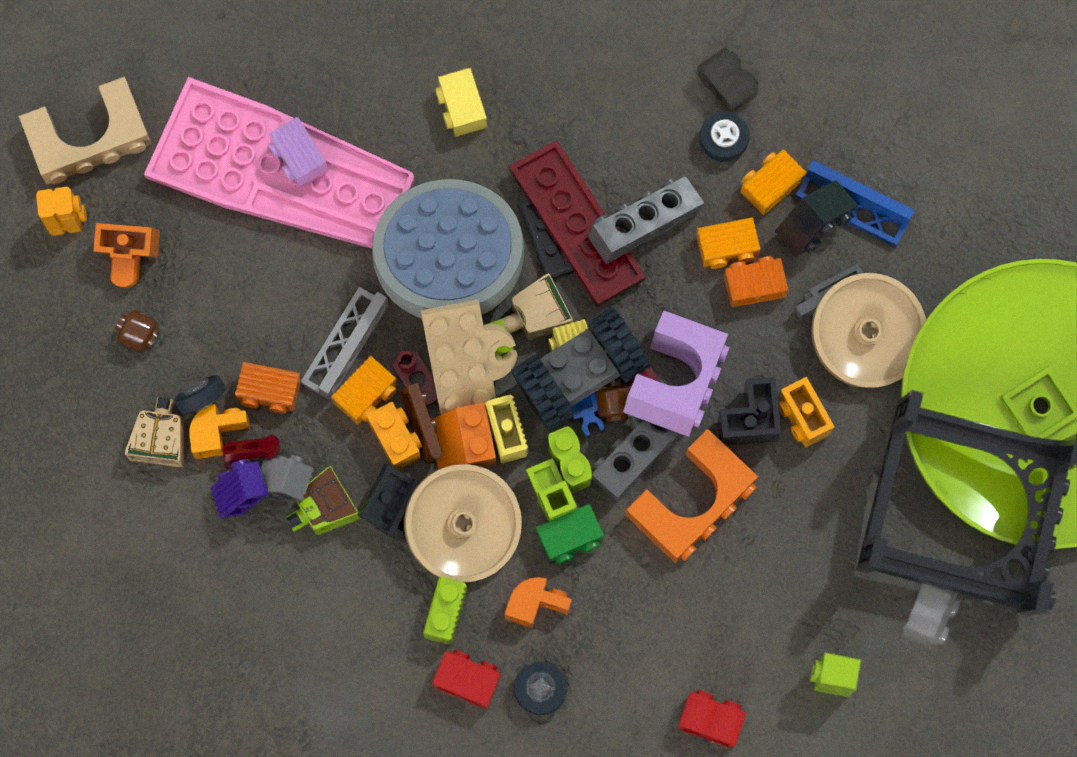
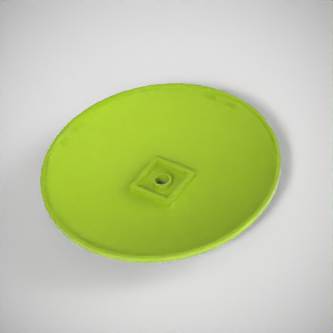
M1031 259L1007 263L976 275L952 291L936 306L915 337L903 373L901 398L911 390L924 393L920 406L922 408L1032 437L1063 440L1076 434L1077 263L1058 259ZM1042 398L1047 402L1048 409L1045 414L1035 411L1033 407L1035 399ZM906 431L907 444L915 465L936 497L952 513L976 530L997 540L1016 545L1026 526L1028 504L1024 487L1011 467L990 453ZM1019 459V467L1025 469L1033 461L1027 459V463ZM1036 468L1029 474V482L1033 485H1040L1047 479L1048 473L1043 468ZM1077 468L1068 471L1066 479H1070V486L1067 495L1062 496L1060 507L1063 508V516L1060 524L1055 525L1053 536L1057 537L1055 549L1077 547ZM1046 489L1035 492L1034 498L1036 502L1041 503L1043 501L1040 497ZM1031 521L1030 526L1036 529L1038 523Z

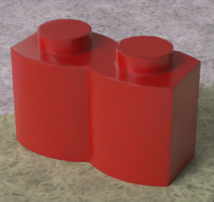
M697 690L696 693L690 692L677 729L733 749L736 746L746 716V712L741 710L742 706L729 700H725L724 704L712 700V694L702 690Z

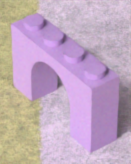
M663 311L654 332L650 348L684 361L693 370L696 380L684 386H670L637 374L628 394L623 412L689 437L693 426L698 428L705 412L700 410L701 405L707 406L713 389L708 387L710 383L716 384L721 368L717 367L718 362H725L730 348L725 345L728 334Z

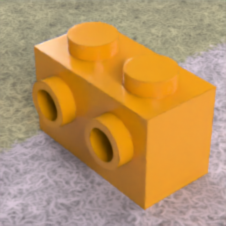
M807 377L781 389L778 396L779 411L783 417L788 416L793 425L791 432L797 442L802 441L806 448L831 435L835 426Z
M390 402L367 414L369 425L392 467L401 470L421 459L418 449L422 448V444L416 433L410 434L405 424L409 423L401 407L396 409L393 402Z

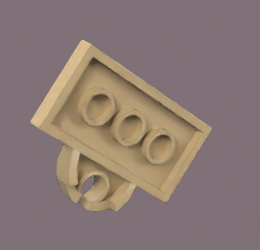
M478 299L421 310L440 414L442 415L458 407L496 399L493 381L503 378L511 371L517 361L516 350H510L506 355L499 356L495 354V351L501 346L510 348L515 346L512 335L504 329V326L497 324L483 325Z

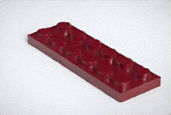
M557 140L509 166L511 175L596 307L645 281V274L630 252L606 264L589 240L588 235L591 231L592 223L597 218L606 214Z

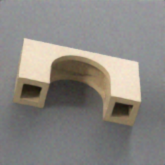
M125 77L98 86L109 113V125L104 136L92 145L74 147L64 143L58 137L46 107L19 116L40 174L46 184L61 183L68 176L76 173H87L97 165L114 163L121 156L129 153H140L147 146L152 145Z

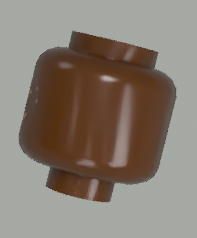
M138 310L131 311L128 316L122 314L115 327V330L119 331L118 341L137 352H142L145 348L150 350L160 331L156 328L157 322L155 319Z
M618 379L597 390L595 396L598 415L606 418V422L629 419V414L623 411L631 386L622 385L621 379Z

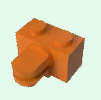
M96 223L93 252L110 254L112 258L110 275L112 283L124 288L133 287L137 284L139 280L140 258H158L160 230L150 227Z

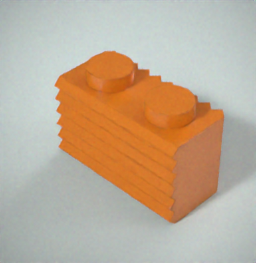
M772 256L762 257L756 263L748 265L745 262H736L729 265V268L725 269L724 281L731 308L787 297L789 290L781 258L773 259Z
M243 362L235 395L238 401H241V405L256 409L258 405L270 407V411L278 414H286V411L294 412L302 378L300 373Z

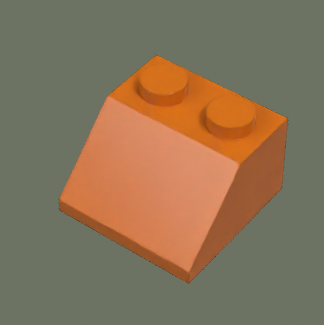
M485 402L458 407L433 418L437 426L436 436L442 451L441 457L437 459L438 470L459 464L475 465L483 468L497 466Z

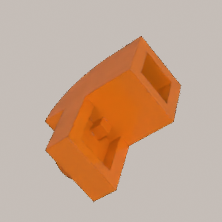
M530 578L521 582L513 590L504 614L505 620L533 628L540 606L568 615L572 599L567 598L568 594L558 589L551 588L550 592L545 591L547 586L546 578Z

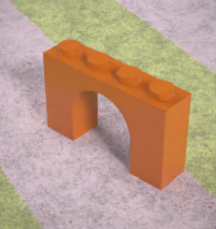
M709 429L686 452V456L713 483L715 502L707 512L693 518L677 516L670 512L648 490L626 510L625 516L675 564L681 558L686 561L697 550L694 545L701 538L706 541L716 531L717 528L714 525L721 518L727 520L736 511L737 507L734 504L741 497L745 500L748 499L757 489L754 484L758 476Z

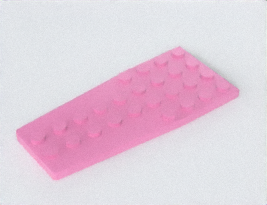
M188 77L144 173L145 178L221 207L371 249L373 247L374 232L383 212L398 196L411 189L414 183L412 172L301 122L326 161L328 171L298 187L295 180L289 182L284 174L282 167L285 164L281 157L275 159L268 147V144L271 143L269 133L295 118L267 105Z

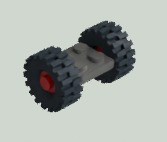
M613 307L587 321V330L544 357L539 358L535 354L511 369L512 375L521 388L522 393L548 431L574 416L571 410L573 405L619 377L621 381L626 383L636 377L637 374H641L650 368L648 359L644 355L643 349L639 346L636 337L633 336L624 319L620 317Z

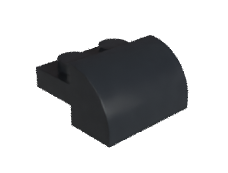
M384 464L357 516L376 526V529L408 544L404 530L405 510L410 496L420 481L408 477L389 464Z

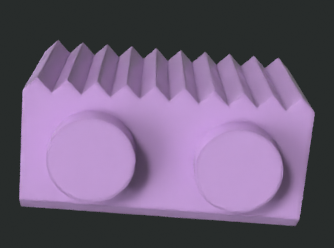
M298 117L269 133L271 143L268 144V147L275 159L281 157L285 166L282 167V170L289 182L295 180L298 187L328 171L326 161Z

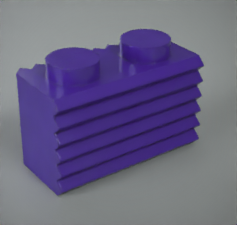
M240 460L230 465V471L218 475L219 480L210 489L213 491L212 495L215 496L213 500L216 501L215 506L218 507L219 517L226 518L243 515L269 495L258 462L248 463L247 460Z

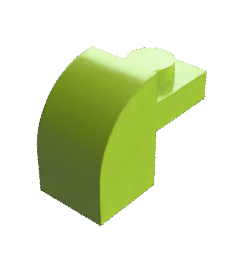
M553 458L526 469L539 505L548 521L577 510L566 481L562 480Z

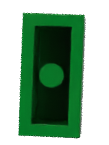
M590 504L536 527L537 537L550 564L557 562L558 565L569 562L574 558L573 554L584 550V553L592 552L601 546L600 542L604 539V534Z

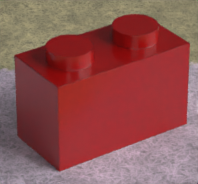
M454 649L453 653L446 651L432 682L433 688L488 710L501 680V673L497 672L498 667L486 661H481L480 664L469 660L470 655Z

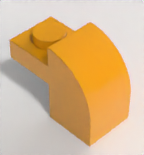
M215 404L201 409L193 418L189 432L191 451L195 459L223 455L222 433L250 429L249 417L246 411H241L239 408L224 410V414H219Z

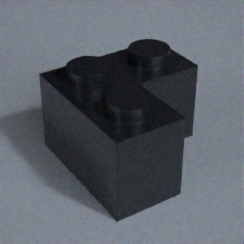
M835 180L803 197L777 227L775 233L795 256L805 251L810 254L822 244L820 241L822 236L825 237L830 234L837 225L839 228H842L853 218L851 213L858 204Z
M776 377L747 379L744 386L746 408L720 409L718 416L720 441L724 445L778 442L781 436Z

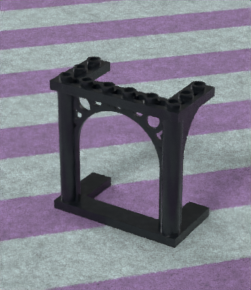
M911 390L897 402L856 571L864 573L876 571L1016 608V613L1026 616L1047 613L1048 609H1052L1054 606L1056 592L1053 591L1054 583L1046 581L1050 570V565L1046 563L1048 554H1052L1056 546L1057 537L1053 536L1055 525L1060 524L1063 516V508L1060 507L1062 496L1067 495L1070 486V479H1066L1068 471L1077 468V433L1063 440L1028 436L922 408L920 406L924 393ZM906 431L990 453L1004 461L1016 473L1026 493L1028 516L1021 538L1008 554L987 565L967 567L886 546L888 539L880 538ZM1019 459L1027 463V459L1033 461L1025 469H1021L1018 462ZM1036 468H1043L1048 473L1047 479L1040 485H1033L1028 479L1031 471ZM1046 489L1040 497L1043 501L1041 503L1036 502L1034 498L1035 492ZM1031 521L1038 523L1036 529L1030 526ZM1024 546L1029 547L1031 552L1027 551L1029 562L1021 556ZM1012 559L1020 562L1024 568V576L1020 580L1013 578L1009 574L1007 565ZM995 568H999L1005 581L999 580L1000 576H991L992 571ZM979 572H984V576H983V575H979L978 573H979Z

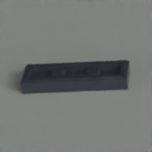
M530 202L519 203L544 274L549 273L552 280L574 273Z

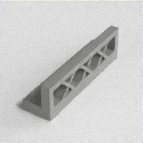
M361 287L357 289L302 378V385L331 401V396L339 388L388 308L389 303L386 296L379 292L373 295ZM361 297L371 303L364 314L358 315L356 305ZM354 311L355 316L349 317L351 313ZM357 322V326L350 337L343 339L341 332L343 326L348 323ZM338 334H339L340 340L335 341V339L337 338V336H338ZM342 345V350L336 360L329 363L326 355L329 349ZM324 359V360H325V364L320 365V363H321L322 360ZM327 369L328 373L320 386L310 381L315 372Z

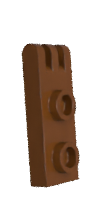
M418 383L406 386L400 392L413 432L416 433L422 444L420 452L425 463L431 464L441 457L442 451L436 436L437 426L433 417H429L426 408L428 404L426 394L423 390H420Z

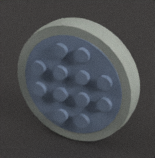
M442 179L426 182L405 191L386 208L374 232L372 258L376 275L382 288L394 303L408 313L422 318L421 310L478 299L481 315L499 305L516 285L524 260V240L516 215L510 206L496 193L473 182Z

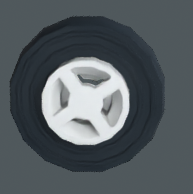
M717 112L710 115L703 122L699 133L700 145L704 153L711 159L719 162H730L739 158L746 151L750 140L749 129L745 121L737 114L731 112Z

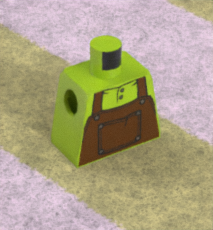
M331 466L307 484L306 494L303 495L305 499L296 501L300 509L285 517L294 532L310 524L316 535L360 519L357 516L358 511Z

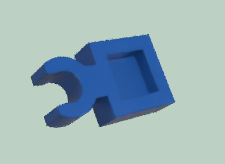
M592 393L571 407L574 416H572L574 422L580 419L583 420L582 433L586 438L590 437L588 426L591 424L597 425L600 433L604 432L602 420L594 415L598 413L595 393Z

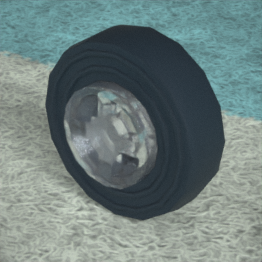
M218 375L203 377L187 385L176 396L174 401L182 414L197 412L213 404L224 393L226 388Z
M533 662L525 666L517 675L514 684L515 697L519 705L528 713L537 716L548 715L558 710L564 703L567 694V681L562 671L555 665L547 662Z

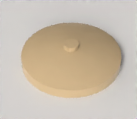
M877 273L856 274L836 283L820 299L812 319V342L823 366L840 381L860 388L883 387L903 378L909 351L926 317L920 302L913 292L898 280Z
M468 464L444 467L423 479L410 496L404 517L406 540L416 560L435 576L460 582L481 580L501 569L516 550L522 528L521 511L518 501L506 482L490 470Z

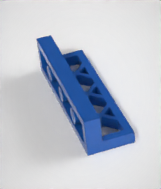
M813 160L795 198L801 200L807 196L804 192L809 182L822 188L837 180L858 204L851 213L853 218L847 224L889 245L897 247L915 210ZM867 209L871 211L874 220L864 223L858 220L855 211ZM891 221L900 226L895 238L883 232L881 223Z

